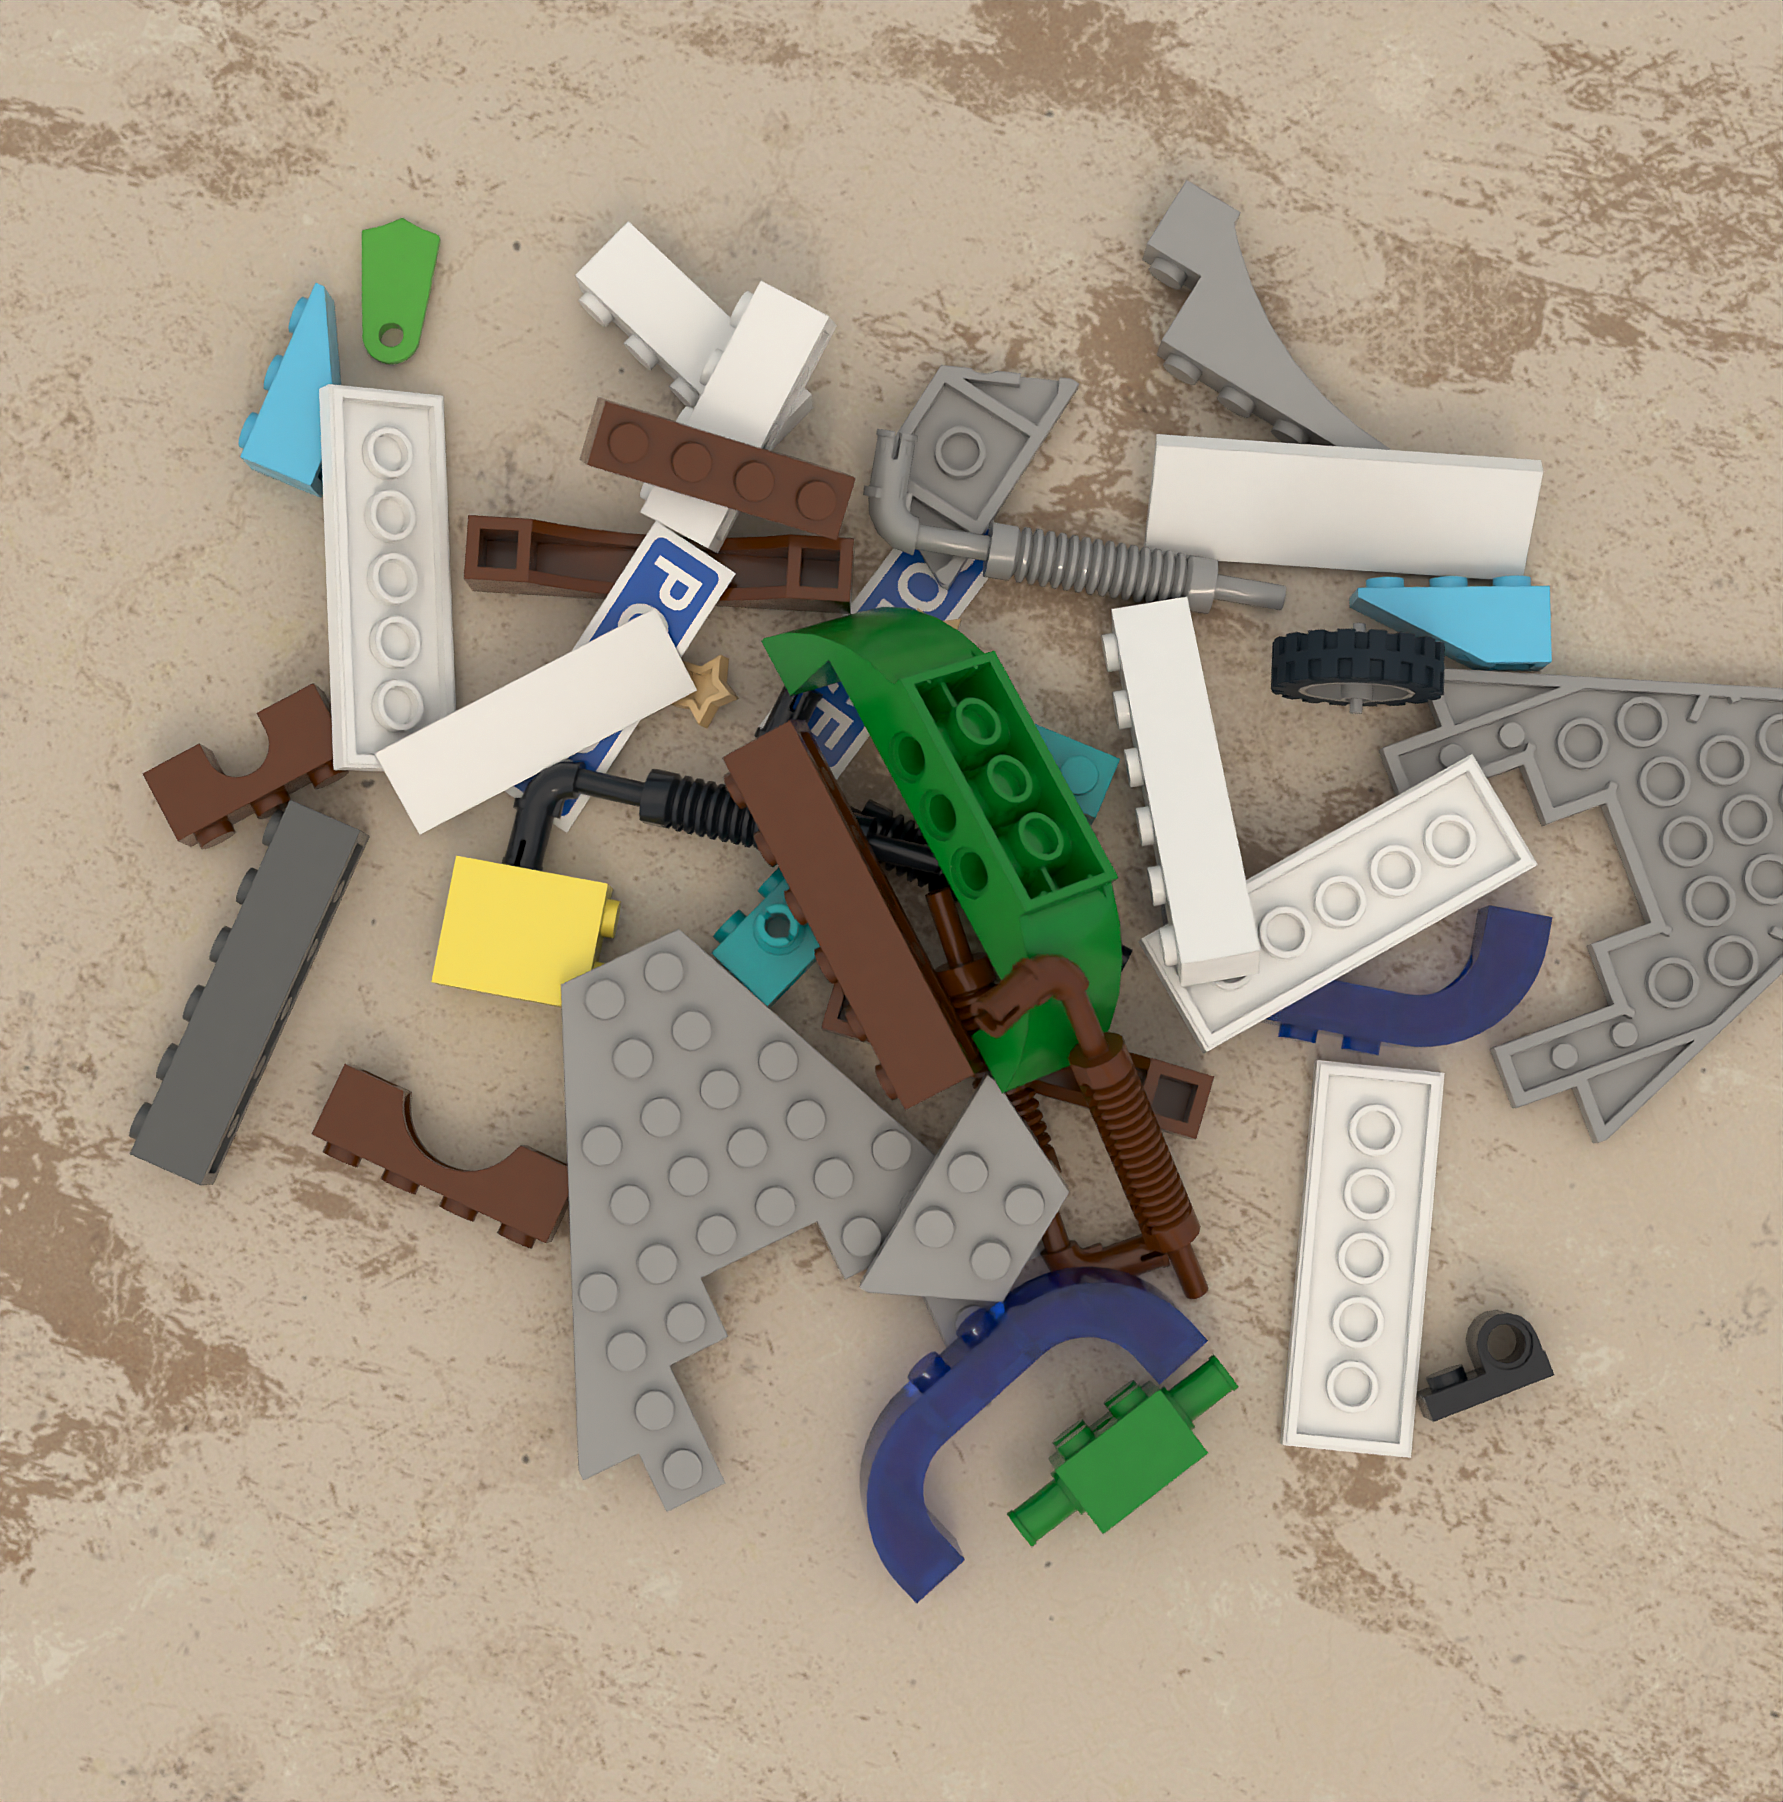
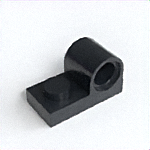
M1492 1310L1477 1316L1468 1327L1466 1344L1474 1370L1465 1373L1463 1365L1459 1364L1435 1372L1426 1377L1429 1387L1417 1391L1416 1399L1423 1417L1435 1422L1554 1376V1372L1545 1350L1542 1349L1537 1333L1530 1322L1520 1315ZM1507 1324L1515 1333V1349L1505 1359L1496 1360L1488 1351V1336L1497 1326Z

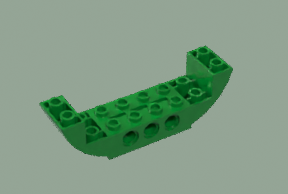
M879 607L764 638L761 642L790 696L838 682L842 683L1001 981L1012 971V966L1021 958L1031 959L1036 955L1060 954L1078 964L1088 978L1089 987L1086 989V993L1102 1031L1108 1032L1119 997L1122 969L1120 920L1112 882L1119 877L995 650L984 653L963 633L937 617L910 608ZM1052 997L1041 1006L1036 1005L1027 1011L1000 1038L993 1037L982 1029L972 1035L1002 1094L1071 1066L1068 1060L1069 1053L1079 1043L1062 1002Z

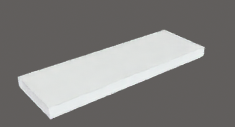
M328 384L319 389L333 769L384 771L375 755L376 752L456 711L443 395Z
M1156 434L1144 547L1150 548L1151 553L1154 549H1160L1163 555L1166 551H1172L1174 556L1178 553H1184L1186 559L1191 555L1227 562L1433 576H1461L1477 579L1523 576L1541 487L1543 467L1541 460Z
M1473 754L1246 880L1261 950L1259 974L1181 987L1177 965L1166 967L1164 965L1159 929L1141 938L1139 944L1204 1054L1527 872L1538 864Z
M1321 1060L1314 1061L1280 1438L1282 1445L1411 1458L1445 1073Z

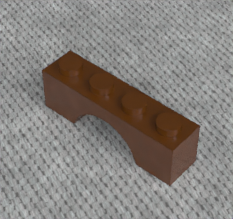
M600 397L597 398L579 459L588 466L836 541L856 479L838 470L736 441Z
M344 1064L311 1134L327 1141L322 1151L323 1153L358 1168L362 1158L385 1168L381 1180L408 1193L416 1195L421 1185L441 1194L443 1198L439 1207L466 1220L474 1222L479 1212L499 1221L501 1225L497 1233L524 1247L532 1249L536 1239L544 1243L552 1242L569 1206L566 1163L528 1145H520L503 1161L482 1170H463L447 1165L433 1156L417 1135L411 1113V1091L358 1066Z

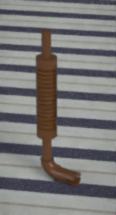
M945 887L925 895L947 959V963L940 965L935 971L986 1067L971 1076V1078H976L972 1082L973 1089H976L986 1071L990 1072L972 1038V1035L981 1029L974 1018L985 1010L983 1009L980 1013L974 1014L971 1012V1004L997 985L993 983L996 980V976L986 952L972 954L950 887ZM1032 1082L1005 1092L1021 1118H1024L1038 1139V1144L1048 1159L1054 1163L1059 1173H1061L1055 1150L1051 1144H1048L1051 1141V1137L1047 1132H1044L1047 1129V1125L1044 1121H1040L1043 1118V1113L1037 1109L1040 1106L1039 1101L1036 1098H1032L1036 1095L1035 1089L1029 1087ZM1059 1210L1042 1236L1045 1249L1040 1252L1041 1257L1052 1274L1071 1286L1084 1289L1105 1287L1106 1291L1109 1292L1117 1289V1283L1161 1267L1170 1266L1168 1254L1147 1248L1142 1234L1106 1247H1102V1244L1099 1242L1082 1249L1075 1240H1069Z
M1060 954L1036 955L1031 959L1021 958L1012 966V971L1002 981L971 1004V1012L974 1014L980 1013L983 1009L985 1010L974 1018L976 1023L987 1034L1000 1038L1019 1018L1036 1005L1041 1006L1051 997L1062 1002L1079 1042L1069 1053V1063L1080 1085L1082 1094L1147 1248L1168 1254L1186 1298L1197 1299L1207 1293L1209 1287L1191 1246V1242L1198 1236L1201 1226L1123 1037L1114 1032L1102 1031L1086 993V989L1089 987V980L1078 964Z

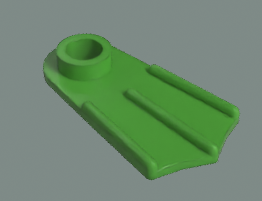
M404 218L362 231V338L367 352L375 360L385 364H398L406 361L416 352L419 346L441 241L438 234L421 229ZM395 328L403 332V339L398 345L388 347L382 344V336L387 330Z

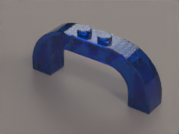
M1165 904L1161 905L1163 926L1168 924ZM1488 905L1478 909L1472 946L1465 966L1459 975L1440 991L1429 995H1411L1334 980L1261 1022L1280 1026L1279 1038L1316 1044L1318 1033L1343 1038L1342 1050L1372 1056H1379L1381 1045L1402 1049H1424L1449 1045L1469 1039L1491 1028L1506 1017L1530 990L1545 957L1553 917Z
M1089 1266L1052 1271L1016 1287L1006 1295L1003 1302H997L988 1311L985 1308L974 1311L958 1327L956 1331L958 1338L940 1354L933 1351L925 1355L914 1365L907 1377L909 1382L901 1388L882 1410L866 1441L860 1468V1497L865 1520L881 1561L899 1586L916 1603L923 1599L965 1561L957 1539L924 1504V1479L928 1466L936 1452L1044 1353L1064 1341L1081 1337H1094L1114 1342L1130 1352L1160 1385L1208 1342L1191 1319L1165 1293L1137 1276L1110 1268Z

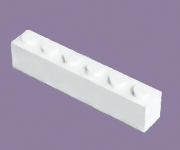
M1181 597L1111 609L1112 633L1101 635L1103 654L1107 672L1119 671L1122 690L1114 691L1112 694L1118 729L1130 728L1134 748L1124 749L1130 788L1141 786L1145 807L1135 808L1141 846L1153 845L1157 866L1147 867L1151 900L1153 906L1165 904L1169 926L1159 928L1165 967L1177 965L1181 987L1259 974L1261 950L1188 598Z

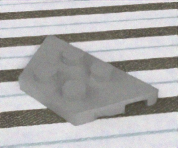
M941 365L897 432L892 451V458L894 459L897 452L899 433L918 435V440L915 442L907 493H913L910 513L919 517V524L984 535L1075 395L1079 383L1071 378L1060 377L1059 381L1021 377V373L995 371L989 374L975 372L972 368ZM919 550L938 584L947 591L969 559Z
M986 1071L862 1277L860 1288L868 1293L1003 1302L1069 1194V1186L1054 1163L1048 1159L1038 1144V1139L1025 1119L1021 1118L1005 1093L1002 1094L991 1072Z

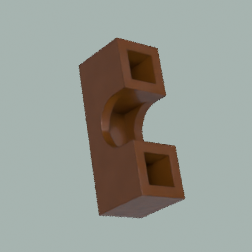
M312 683L257 712L268 736L269 749L263 764L249 775L242 777L227 776L221 769L213 752L200 743L142 773L178 842L190 847L199 844L202 850L218 845L236 833L233 824L254 813L258 819L272 816L277 809L282 811L287 807L291 800L289 795L310 783H312L314 789H320L340 780L349 773L348 770L333 769L331 704L323 690Z

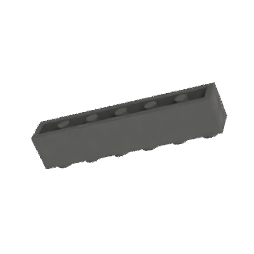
M292 800L289 801L285 812L279 809L274 812L262 839V844L268 846L261 865L258 870L255 868L248 870L238 889L236 902L241 904L242 907L233 927L224 926L212 946L209 960L216 964L205 987L200 984L197 985L187 1001L183 1012V1020L188 1021L189 1024L180 1044H170L159 1063L156 1078L162 1080L156 1097L152 1104L145 1102L134 1118L129 1137L136 1141L130 1155L198 1185L214 1184L370 838L369 835Z

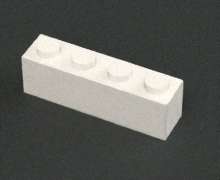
M628 221L575 275L580 290L584 294L578 301L603 327H606L613 321L626 333L629 338L624 342V345L629 352L647 369L651 370L658 364L675 380L669 386L671 391L684 405L694 409L705 388V385L700 383V377L706 362L715 349L725 350L736 328L730 326L731 318ZM804 388L773 449L813 409L812 394Z
M760 281L754 294L746 291L738 301L730 319V326L736 329L725 350L715 349L706 362L700 377V383L705 385V388L695 408L686 406L676 422L772 451L837 325L828 315ZM645 482L640 492V498L646 500L640 511L641 513L717 553L740 512Z

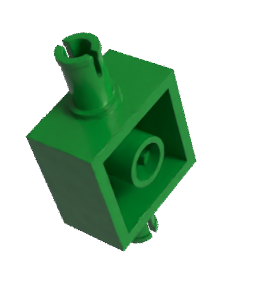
M1215 1355L1210 1356L1207 1362L1170 1390H1167L1165 1386L1159 1389L1150 1380L1143 1386L1137 1384L1135 1380L1128 1382L1104 1401L1103 1404L1109 1410L1104 1416L1089 1427L1081 1419L1052 1442L1057 1452L1048 1459L1054 1468V1471L1050 1473L1054 1479L1016 1509L1010 1510L1007 1513L1010 1520L1031 1547L1036 1545L1039 1539L1077 1510L1081 1515L1087 1512L1102 1534H1105L1208 1454L1207 1450L1192 1432L1196 1428L1192 1422L1232 1390L1235 1391L1239 1388Z

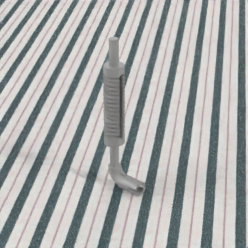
M877 429L876 435L878 437L870 485L864 486L863 495L868 496L869 515L877 533L891 547L910 555H913L916 549L982 560L983 577L1009 581L1014 575L1017 583H1021L1026 577L1029 585H1033L1038 579L1041 587H1045L1050 582L1051 588L1057 589L1062 584L1063 590L1068 591L1073 585L1075 592L1080 593L1085 587L1089 595H1092L1097 589L1098 595L1104 597L1109 592L1110 598L1116 599L1121 594L1122 600L1127 601L1132 595L1136 603H1139L1143 597L1145 603L1154 602L1155 599L1157 602L1187 597L1190 612L1202 614L1209 613L1214 599L1275 610H1282L1286 595L1285 585L1218 574V560L1191 555L1186 559L1184 553H1178L1174 556L1172 551H1166L1163 555L1160 549H1154L1151 553L1148 547H1142L1139 551L1137 545H1131L1127 549L1125 543H1119L1115 547L1113 541H1107L1103 545L1101 539H1095L1092 543L1089 537H1084L1080 541L1077 535H1072L1068 540L1065 533H1060L1056 538L1053 531H1048L1044 536L1041 529H1036L1032 533L1030 527H1024L1020 531L1018 526L991 522L988 535L919 524V517L910 513L913 493H907L915 442L918 440V435L899 433L896 457L893 459L892 451L896 431Z

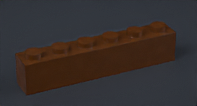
M790 720L722 757L729 770L724 775L725 785L738 807L741 809L748 807L759 828V831L754 833L756 845L770 867L779 866L789 886V889L784 891L786 903L800 925L809 924L820 946L814 950L817 963L830 983L839 982L850 1005L844 1009L847 1021L861 1042L869 1040L880 1064L875 1066V1072L886 1095L892 1101L899 1098L903 1108L907 1110L986 1068L806 721Z

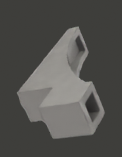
M1186 180L1147 242L1142 259L1151 265L1149 272L1163 284L1174 289H1181L1184 285L1192 290L1161 340L1157 356L1165 360L1163 367L1171 375L1184 383L1195 385L1197 381H1200L1220 393L1217 400L1231 412L1245 418H1249L1253 413L1273 425L1272 434L1283 443L1391 450L1355 425L1323 396L1295 363L1276 334L1251 284L1240 250L1235 226L1241 212Z

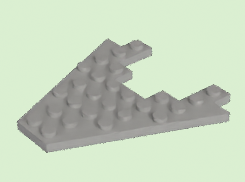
M1445 668L1443 696L1437 700H1428V705L1437 728L1379 750L1395 796L1473 754L1487 779L1518 767L1520 768L1541 827L1601 805L1645 924L1586 945L1608 1006L1490 1048L1512 1108H1518L1572 1088L1592 1143H1599L1607 1140L1783 973V688Z
M680 929L561 984L578 1470L584 1481L639 1453L666 1512L725 1483L670 1365L728 1337L701 1278L815 1222L822 1233L842 1278L847 1279L868 1269L936 1156ZM1036 1246L1028 1261L1040 1256L1038 1246ZM922 1296L953 1363L957 1367L1015 1340L999 1303L996 1301Z

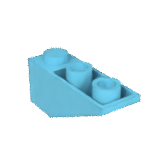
M315 283L309 299L301 297L292 312L289 332L293 333V336L284 356L277 354L268 367L264 379V389L268 391L259 414L252 412L246 419L240 433L239 447L243 448L240 457L252 470L321 498L323 495L319 389L328 384L341 385L335 302L324 286Z
M1461 576L1429 579V587H1404L1403 578L1376 577L1367 579L1366 588H1357L1349 598L1350 608L1397 632L1415 634V637L1427 636L1434 638L1435 642L1444 643L1445 656L1472 670L1540 671L1552 662L1550 586H1531V577L1501 576L1492 579L1493 586L1468 587V578Z

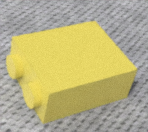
M456 856L431 982L441 986L561 1008V984L605 964L599 962L603 938L614 939L621 901L611 899L613 888L607 883Z

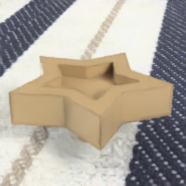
M721 654L703 666L683 661L697 691L671 704L677 708L690 709L698 725L708 729L719 707L739 699L727 683L729 658Z

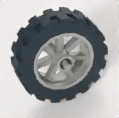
M1353 623V629H1337L1334 632L1319 629L1308 630V634L1301 632L1288 633L1286 637H1276L1272 643L1271 690L1276 695H1282V697L1292 700L1302 699V702H1329V705L1339 706L1350 704L1349 713L1362 714L1363 706L1372 707L1377 706V704L1401 706L1405 705L1406 702L1413 704L1426 703L1428 700L1440 699L1444 694L1445 645L1442 642H1435L1434 638L1427 636L1415 637V634L1406 632L1390 634L1387 633L1388 630L1369 629L1368 632H1365V623Z

